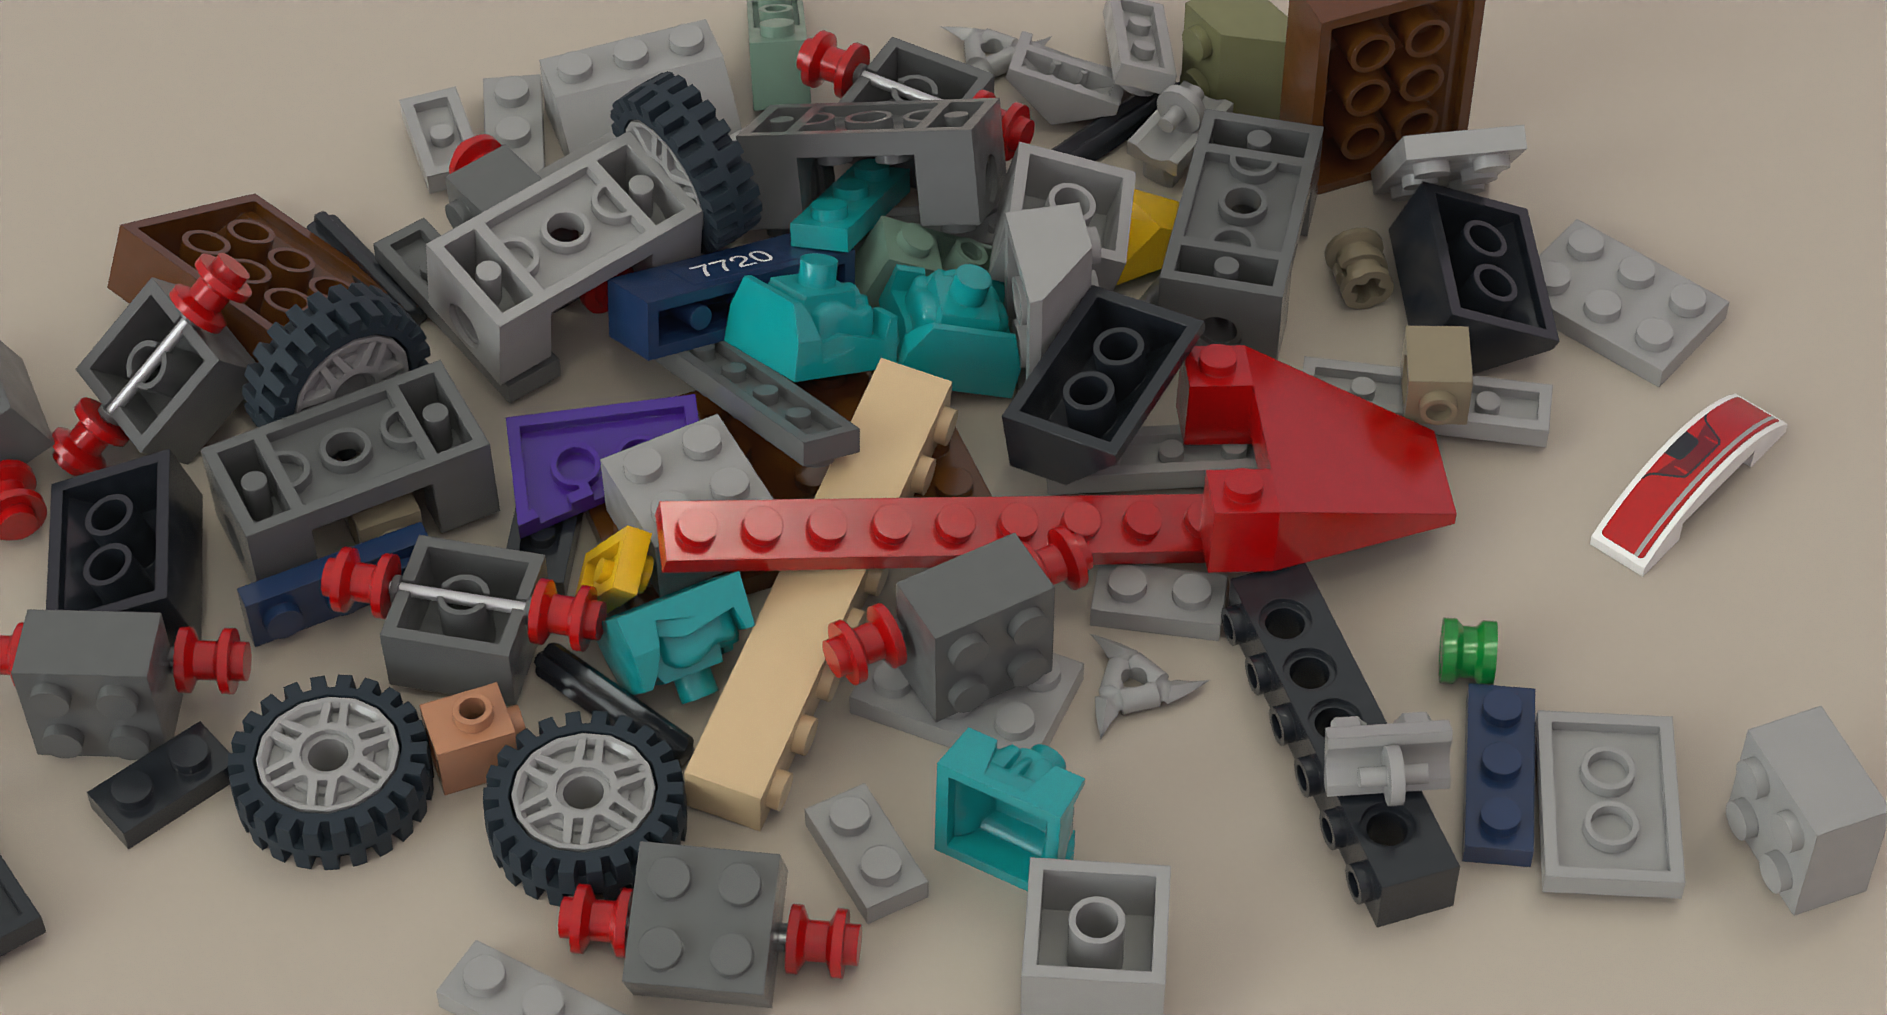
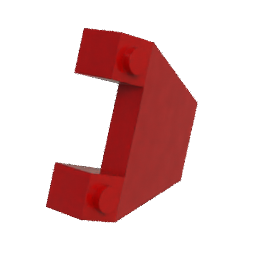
M1210 344L1207 346H1194L1180 367L1176 409L1183 445L1253 444L1258 468L1206 470L1199 530L1208 573L1276 571L1455 524L1457 513L1434 430L1245 345Z

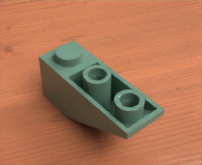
M746 0L753 110H765L770 105L811 104L810 87L802 83L801 71L796 66L799 50L807 39L803 0Z
M881 216L855 255V285L859 289L860 294L867 295L869 305L873 309L874 307H880L878 300L896 264L925 268L926 276L937 269L945 271L957 269L963 264L980 266L989 273L992 246L977 242L971 238L958 237L929 229L916 223H907Z

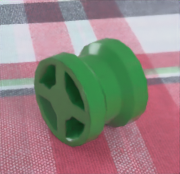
M1443 617L1439 647V683L1453 684L1459 678H1471L1478 684L1494 685L1498 652L1497 621L1483 620L1477 626L1462 625L1457 618Z

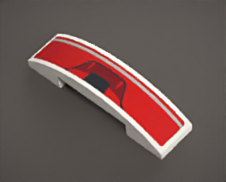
M1736 393L1714 402L1676 432L1640 470L1591 536L1590 545L1643 577L1679 541L1683 523L1742 463L1752 467L1786 432L1788 424Z

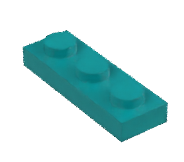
M875 159L857 161L790 223L791 246L849 252L874 228L881 216H886L910 192V169L889 167V164L876 163Z

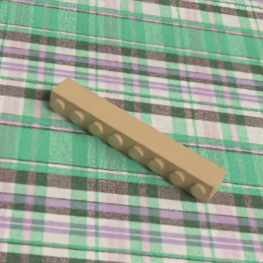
M881 358L851 420V423L860 428V452L835 458L834 462L830 464L814 499L913 498L915 493L925 495L936 466V459L931 457L937 444L948 445L958 419V410L950 407L952 381ZM889 569L788 570L779 572L684 772L687 806L760 832L770 810H782L793 782V773L788 771L796 754L806 756L810 750L818 727V718L813 717L820 700L827 702L832 700L841 679L833 674L823 653L822 642L829 639L828 625L839 619L844 620L851 628L864 624L867 612L863 611L862 608L869 594L876 597L880 595Z

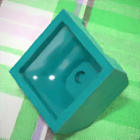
M810 253L801 256L799 274L771 277L768 284L752 275L743 277L730 304L724 341L793 382L872 371L876 369L881 358L897 363L898 316L882 307H874L872 309L867 295L860 294L856 285L851 282L841 283L836 280L838 260L835 257L826 254Z
M896 264L878 301L880 307L898 316L897 363L952 381V391L1012 398L1021 368L1016 335L1010 333L1008 325L1009 316L1003 304L1005 283L992 280L990 274L985 269L974 264H963L957 269L946 271L937 269L928 276H926L925 268Z
M736 571L703 580L607 617L606 620L602 621L603 635L597 643L619 686L632 695L652 691L654 686L664 685L672 681L675 684L682 704L719 691L711 666L723 662L722 655L733 650V644L739 641V630L755 626L740 572Z
M968 727L937 763L934 850L1028 892L1030 857L1074 860V804L1085 785V778L1067 771L1063 757L1047 745L1037 744L1031 749L1018 748L1012 744L997 749V739Z

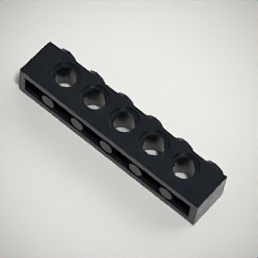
M1306 563L1276 571H1260L1231 578L1228 607L1222 608L1221 611L1225 635L1232 646L1240 645L1246 657L1245 670L1250 687L1255 695L1264 694L1270 707L1269 718L1275 739L1281 746L1288 744L1295 758L1294 771L1302 794L1306 798L1314 797L1320 810L1319 820L1324 840L1330 850L1339 849L1346 863L1347 885L1354 901L1358 905L1365 903L1377 928L1453 906L1460 865L1422 791H1407L1404 805L1388 806L1384 793L1327 797L1324 787L1325 728L1331 726V721L1335 717L1358 716L1367 725L1387 724Z

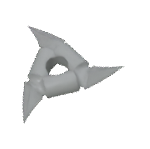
M941 27L964 40L966 64L994 74V78L1007 73L1018 43L1017 38L991 29ZM1051 37L1032 42L1045 45ZM985 52L994 53V54L989 55V56H986V55H985Z
M1090 634L1102 647L1107 658H1110L1099 688L1100 696H1095L1096 717L1101 739L1108 726L1118 716L1119 710L1122 714L1157 708L1160 707L1161 702L1164 701L1169 704L1186 696L1209 681H1169V676L1165 671L1142 653H1138L1137 650ZM1129 678H1132L1143 685L1124 687L1123 684Z

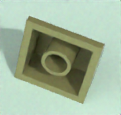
M1190 0L1186 2L1184 31L1182 33L1183 53L1180 83L1186 81L1200 87L1208 98L1215 100L1226 99L1234 103L1233 113L1279 120L1288 17L1269 0Z

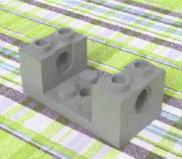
M628 131L426 244L428 302L501 386L551 356V312L630 267L633 268L634 272L701 256L703 210L684 192V189L679 184L676 185L670 179L664 168L644 151L641 143ZM565 228L577 230L581 233V236L571 242H561L555 240L549 234L555 229Z

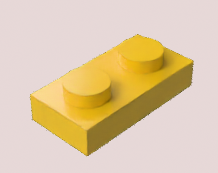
M627 525L585 553L575 595L582 585L594 586L597 590L598 601L606 602L607 613L637 596V594L643 593L649 583L654 565L653 557L647 555L652 533Z

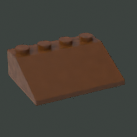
M1289 0L1279 120L1324 127L1317 195L1372 180L1371 171L1403 136L1468 130L1486 0Z
M256 193L121 224L107 286L108 289L130 304L152 277L176 285L183 284L192 287L200 277L195 267V262L201 254H210L217 257L219 253H225L231 256L249 273L250 278L246 282L251 288L252 295L244 304L230 300L221 312L226 319V326L256 363L259 361L252 353L258 343L270 344L273 340L267 333L269 328L275 322L285 326L290 321L285 312L295 304L303 311L307 309L308 296L319 291L327 298L329 287L342 284L348 290L350 284L355 283L352 275L368 287L373 285L386 293L350 258Z

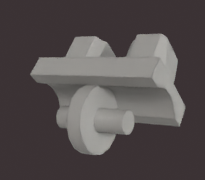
M1183 81L1180 85H1170L1158 96V109L1127 141V154L1143 161V175L1146 178L1167 188H1173L1183 177L1184 168L1192 160L1205 109L1233 113L1234 103L1226 99L1215 100L1208 98L1200 87Z
M1427 712L1402 713L1398 719L1394 720V723L1367 725L1358 716L1335 717L1331 721V726L1325 728L1324 787L1327 797L1384 793L1387 805L1397 806L1404 805L1407 791L1450 789V748L1453 739L1450 721H1432Z

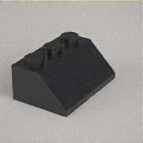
M1422 181L1388 229L1408 326L1469 327L1472 375L1553 350L1560 340L1528 209Z
M1091 285L1002 415L1010 466L1063 485H1068L1117 464L1205 331V322Z
M170 449L51 484L46 610L161 613L170 647L175 645L180 627H194L199 640H202L203 494Z

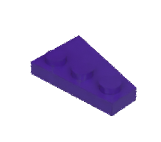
M695 394L505 417L520 539L605 503L600 459L699 421Z

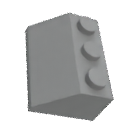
M706 19L539 60L545 110L564 156L611 132V125L614 123L610 118L611 110L614 109L612 107L613 103L638 85L666 71L673 72L674 76L680 75L686 79L688 86L693 84L700 90L702 102L708 99L716 108L717 119L720 121L724 118L730 127L729 136L742 129L724 57Z
M1080 202L1005 212V308L1009 316L1008 325L1010 333L1016 335L1021 371L1016 384L1017 391L1023 386L1091 285L1099 287L1096 272L1092 270L1093 264L1101 263L1099 233L1096 226H1086Z

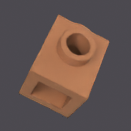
M497 682L419 705L422 722L430 745L432 761L444 795L487 783L486 775L490 766H498L497 754L505 745L517 750L516 735L526 729L518 705L506 707Z

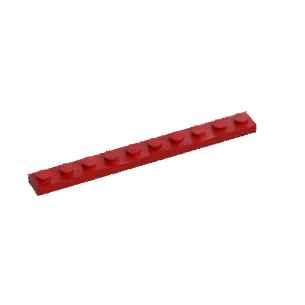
M1203 494L659 501L655 512L662 573L932 568L1012 533H1016L1021 542H1027L1034 550H1037L1047 545L1048 531L1060 525L1066 527L1072 534L1079 533L1085 539L1093 557V565L1206 563L1199 530Z

